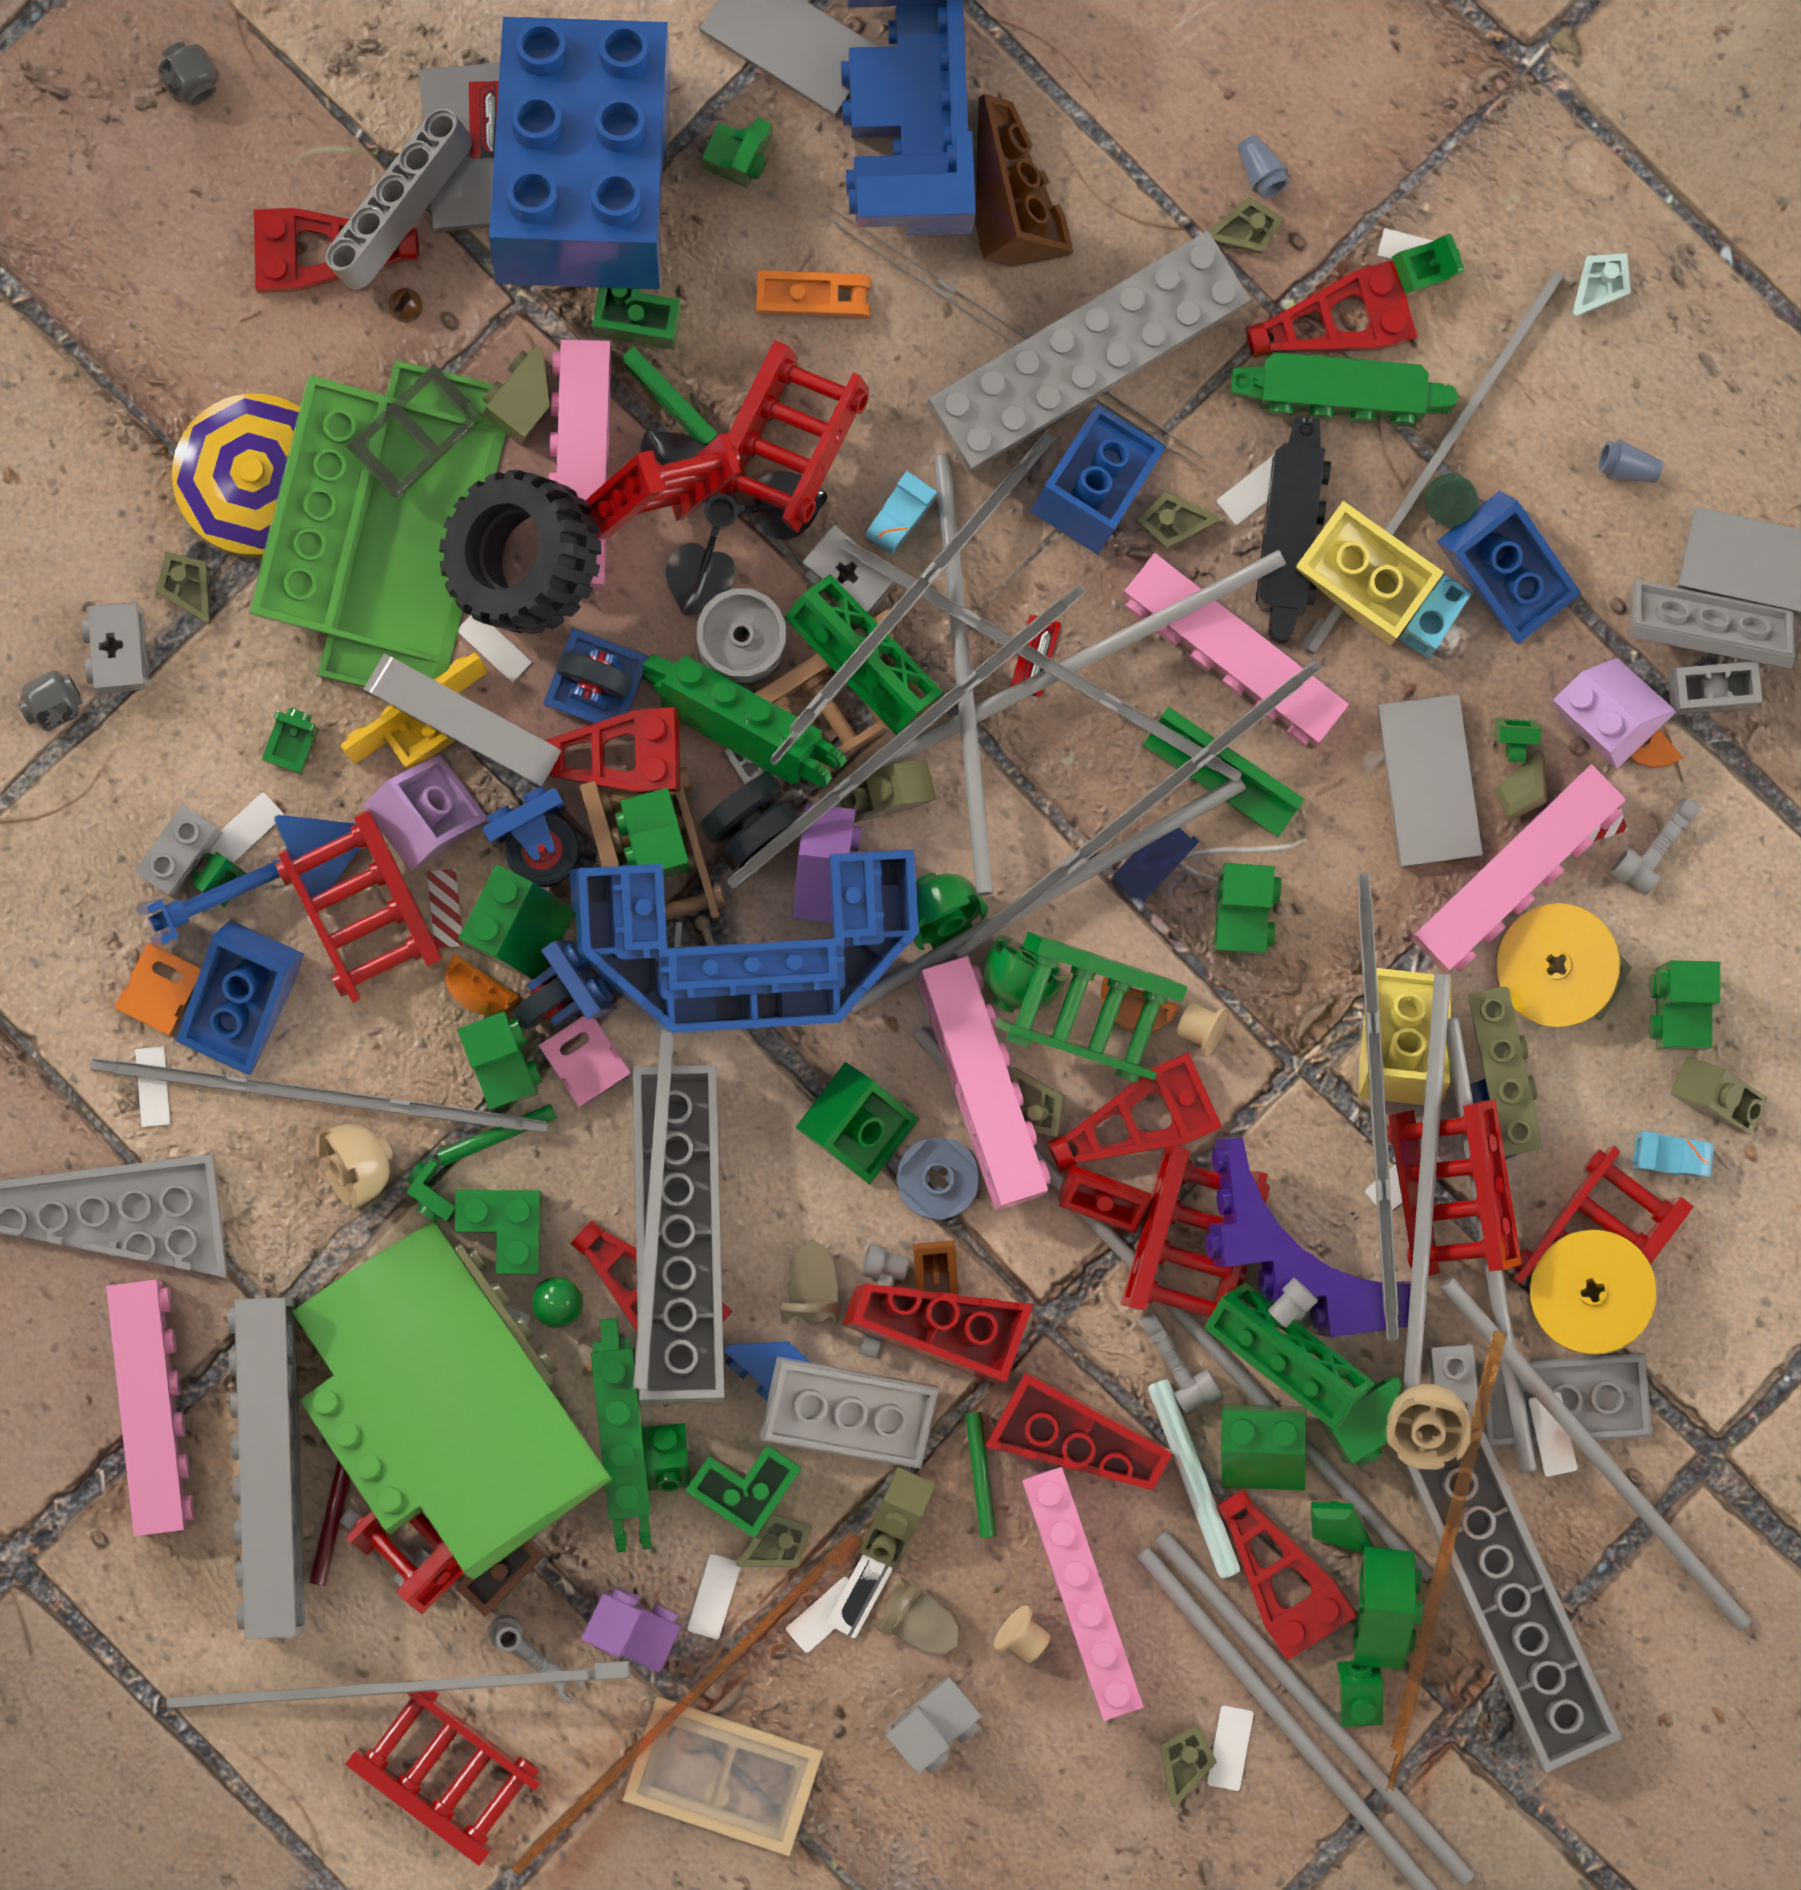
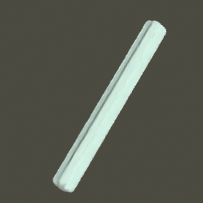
M1168 1380L1158 1381L1148 1387V1391L1172 1450L1174 1460L1213 1563L1220 1578L1233 1576L1240 1572V1566L1216 1507L1171 1384Z

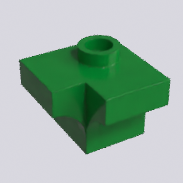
M758 117L751 125L741 129L731 128L718 122L702 157L703 169L748 188L752 178L757 180L760 178L767 163L768 157L763 156L772 137V124Z

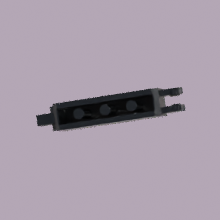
M1295 417L1288 444L1285 443L1279 447L1272 457L1260 559L1279 550L1286 565L1257 580L1255 603L1262 611L1270 612V630H1268L1270 634L1268 636L1278 645L1284 642L1288 643V639L1292 638L1291 635L1295 631L1294 626L1296 625L1297 615L1303 616L1307 605L1314 606L1316 586L1295 569L1315 541L1316 525L1323 526L1326 512V501H1320L1319 499L1321 485L1328 486L1331 461L1324 460L1325 448L1320 447V420L1313 418Z

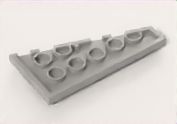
M214 1154L0 1181V1233L228 1278Z

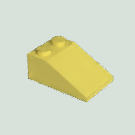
M1344 501L1295 567L1355 621L1390 646L1398 638L1444 573Z
M1376 968L1385 1101L1424 1105L1434 974ZM1450 982V995H1449L1448 1019L1451 1018V982ZM1364 1010L1359 1060V1098L1370 1099ZM1447 1046L1445 1049L1442 1101L1450 1084V1064Z

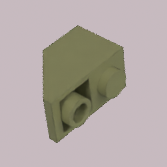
M537 345L529 354L522 350L508 368L513 374L504 385L497 381L483 398L487 405L482 416L520 446L543 420L550 407L543 350Z
M927 760L894 763L878 769L841 800L842 808L855 809L854 823L910 810L937 800Z
M1688 1056L1670 1093L1689 1107L1751 1135L1756 1122L1761 1118L1763 1107L1767 1101L1766 1096L1728 1070Z
M897 1467L859 1553L897 1570L936 1484Z

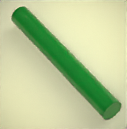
M551 1103L520 1116L526 1119L547 1121V1123L557 1119ZM493 1127L437 1151V1155L441 1165L446 1166L529 1130L521 1131Z
M982 1412L965 1413L980 1538L995 1537L996 1527Z

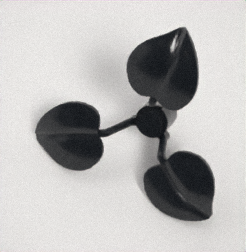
M648 430L643 436L640 453L652 450L656 462L665 465L693 458L704 448L696 439L689 435ZM779 471L768 473L758 481L793 495L802 476L791 472ZM820 488L814 500L816 503L814 513L807 523L802 524L798 533L792 531L783 521L782 516L785 510L757 498H754L757 505L753 506L737 505L735 500L726 494H717L706 500L704 516L706 522L712 527L706 549L696 543L684 544L671 554L666 566L668 587L677 601L681 612L687 616L699 614L704 606L717 594L728 591L732 587L735 578L733 559L726 553L713 552L719 530L731 527L736 521L738 513L759 512V525L765 533L776 539H792L810 527L819 510L827 501L826 492Z

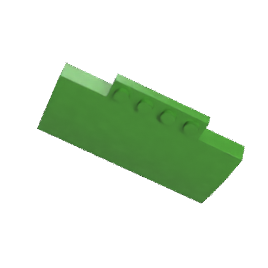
M431 1222L391 1245L292 1311L333 1373L331 1378L300 1399V1402L384 1530L391 1535L424 1511L462 1570L473 1580L612 1480L436 1223Z

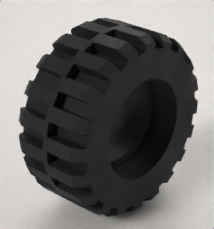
M508 470L505 474L502 472L490 474L485 478L486 483L478 480L467 489L469 492L467 497L460 496L453 506L456 509L452 517L448 516L443 528H446L447 532L445 539H440L439 552L444 553V560L440 561L441 575L448 577L445 587L450 597L457 598L455 600L456 605L464 613L472 615L474 620L520 634L523 632L536 634L542 633L546 628L554 629L563 624L565 621L564 615L572 617L581 608L578 604L582 598L588 599L593 590L590 583L593 576L598 577L600 565L596 564L597 555L602 554L601 540L595 537V534L599 532L597 520L595 517L589 516L591 513L590 506L584 499L577 497L576 491L557 481L521 470ZM532 517L539 535L538 555L528 575L518 584L509 587L502 569L503 550L512 531L520 523Z

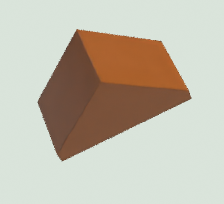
M955 1240L913 1244L916 1289L928 1292L958 1294Z

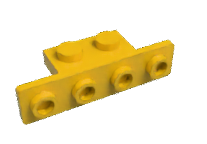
M474 652L469 656H463L455 660L449 666L448 671L434 680L460 693L486 675L488 670L477 653ZM390 705L381 713V717L374 722L352 731L340 747L353 764H357L388 742L405 768L409 770L430 759L455 742V740Z

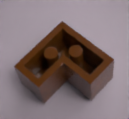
M530 1538L473 1580L466 1575L455 1589L486 1617L541 1561L546 1553Z

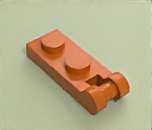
M757 270L756 314L867 319L870 317V304L866 303L867 291L871 289V276L853 273ZM838 289L851 290L850 301H838Z

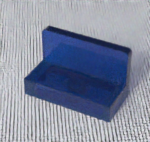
M1177 828L1132 854L1111 879L1142 906L1196 848L1200 841L1195 836L1190 838L1184 831Z

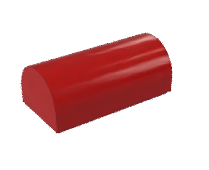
M1072 1165L1062 1182L1058 1203L1062 1208L1136 1233L1152 1199L1151 1193Z

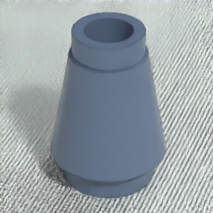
M1258 135L1250 136L1238 145L1237 149L1253 192H1259L1262 198H1269L1286 188L1289 184L1287 177L1288 169L1260 140Z
M1618 439L1616 442L1607 441L1600 454L1598 470L1601 473H1605L1608 479L1656 483L1660 477L1663 462L1661 459L1655 458Z

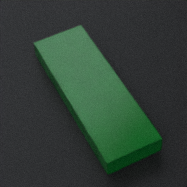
M634 347L623 355L624 367L703 448L718 436V433Z

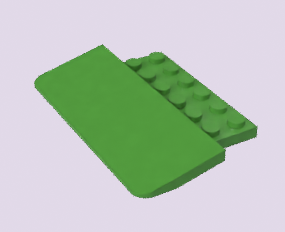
M397 360L393 363L385 396L313 375L307 377L248 614L325 634L326 638L316 674L317 677L364 688L383 653L433 680L448 671L463 611L456 605L455 600L457 598L450 597L445 587L448 577L441 575L440 561L444 560V553L439 552L440 539H445L447 529L443 528L448 516L452 517L456 509L453 506L460 496L467 497L469 495L467 489L478 480L486 483L485 478L497 472L506 434L482 416L487 405L483 398L493 384Z

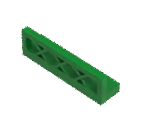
M831 574L804 592L783 617L836 673L878 625ZM826 590L837 602L838 608L830 606L819 594ZM850 623L859 625L866 632V637L857 635L851 628ZM889 635L847 682L849 687L896 736L944 693ZM879 653L887 654L894 661L895 667L886 665L880 659ZM907 682L916 684L926 696L920 700L908 688Z
M1169 706L1159 720V723L1201 748L1206 747L1216 739ZM1150 733L1142 745L1146 750L1176 770L1192 758ZM1227 746L1216 757L1241 772L1240 778L1246 790L1226 800L1224 803L1278 838L1305 799ZM1206 765L1189 777V779L1208 792L1230 780L1227 776Z
M1246 1282L1222 1296L1204 1329L1333 1430L1343 1424L1354 1404L1372 1391L1376 1384L1295 1320L1286 1328L1281 1325L1268 1312L1273 1303ZM1242 1299L1245 1300L1248 1304H1250V1305H1251L1252 1307H1254L1255 1309L1248 1307V1306H1247L1246 1304H1244L1241 1300H1242ZM1276 1328L1282 1329V1330H1283L1284 1332H1286L1287 1334H1284V1333L1280 1332V1331H1279L1278 1329H1276ZM1309 1353L1314 1354L1319 1359H1315ZM1342 1379H1346V1380L1349 1381L1351 1384H1353L1356 1388H1352L1350 1385H1348V1384H1347L1345 1381H1343Z

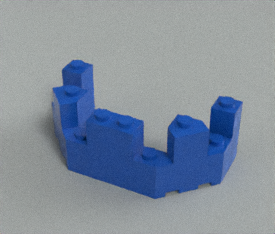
M847 0V8L895 6V20H888L889 45L896 44V46L849 47V61H841V85H850V100L842 101L843 125H851V138L900 137V139H892L893 155L854 157L853 170H846V194L848 195L849 215H855L858 227L906 226V236L972 234L976 212L972 131H968L963 0Z
M914 850L828 855L833 938L667 948L662 864L577 868L570 870L572 912H576L578 954L598 971L597 974L640 1012L646 1013L662 1029L669 1033L840 1023L860 998L869 991L891 966V963L904 948L919 934Z

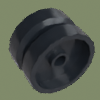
M769 771L758 775L717 805L698 824V827L711 843L722 842L736 833L726 843L721 852V857L733 872L741 869L749 859L803 815L792 800L779 802L767 810L777 800L782 790L780 784Z

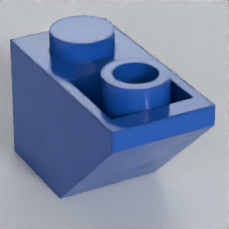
M788 1341L729 1344L723 1350L730 1356L725 1361V1364L742 1379L747 1374H750L761 1384L755 1391L766 1401L768 1400L777 1356L810 1362Z

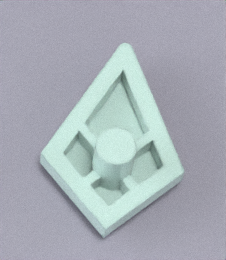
M1627 253L1586 256L1572 311L1573 317L1580 316L1630 295Z

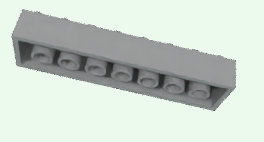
M1209 230L929 397L926 405L967 473L970 474L1095 399V397L1100 396L1241 311L1251 299Z
M716 1065L672 1066L647 1390L639 1389V1405L723 1403L724 1370ZM658 1066L633 1067L638 1324Z
M288 1297L234 1299V1308H229L227 1315L229 1334L235 1333L236 1350L229 1351V1372L231 1376H237V1392L230 1395V1412L232 1418H238V1435H232L231 1451L233 1460H239L240 1476L233 1478V1499L235 1503L240 1502L241 1519H235L234 1540L236 1545H242V1562H236L235 1579L236 1586L243 1587V1604L237 1605L238 1630H244L245 1639L297 1637L306 1632L296 1318L292 1313L295 1310V1298Z
M1472 1429L1470 1445L1465 1454L1457 1461L1455 1457L1450 1461L1444 1462L1443 1468L1436 1470L1418 1469L1401 1461L1538 1768L1548 1773L1623 1739L1483 1429Z

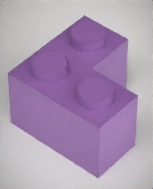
M807 803L805 812L815 804ZM833 807L802 833L798 854L792 918L832 923L828 855L858 853L852 852L859 851L862 827L854 826L855 809Z
M617 1586L614 1592L607 1589L602 1594L581 1640L616 1657L622 1655L660 1673L682 1627V1624L675 1622L678 1614L657 1604L654 1605L653 1610L639 1605L637 1602L640 1596L622 1587Z

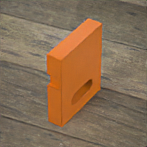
M148 942L129 978L131 980L126 990L123 989L114 1008L171 1037L191 999L201 968ZM157 963H164L181 972L182 980L174 983L156 974L154 966Z

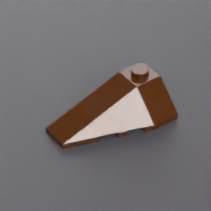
M987 94L981 95L978 100L975 225L983 260L1014 267L1069 256L1074 251L1066 217L1060 204L1053 206L1044 187L1049 183L1045 171H1038L1030 157L1029 151L1032 149V143L1013 102Z

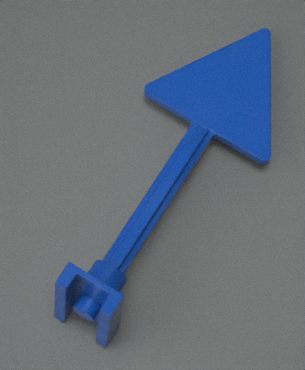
M276 815L274 817L277 829L293 860L351 832L350 827L356 825L355 823ZM359 847L301 874L311 897L331 888L360 849ZM281 859L184 902L178 899L165 905L162 899L149 901L136 907L139 915L152 913V916L148 917L150 926L154 933L160 931L159 934L149 938L152 945H163L179 938L176 928L188 923L189 917L280 878L275 864L280 862Z

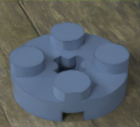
M934 1137L920 1140L905 1152L899 1163L896 1181L900 1197L911 1211L923 1218L943 1220L957 1216L972 1203L978 1189L979 1174L976 1160L965 1146L953 1139ZM943 1167L948 1172L945 1179L949 1185L945 1189L940 1186L931 1189L927 1185L930 1181L927 1172L931 1168L939 1171Z

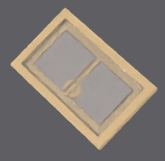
M657 1696L622 1801L790 1856L824 1751Z

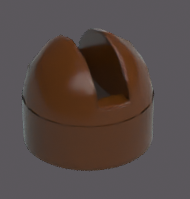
M410 288L396 290L389 299L390 311L394 318L400 322H412L422 312L421 298L416 291ZM411 295L412 297L406 303L402 313L399 312L397 308L404 297Z

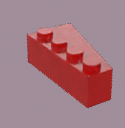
M866 1283L855 1287L842 1325L982 1380L998 1384L1007 1381L1034 1304Z
M1026 1370L985 1444V1447L1018 1454L1026 1458L1041 1460L1149 1490L1154 1489L1173 1454L1172 1450Z

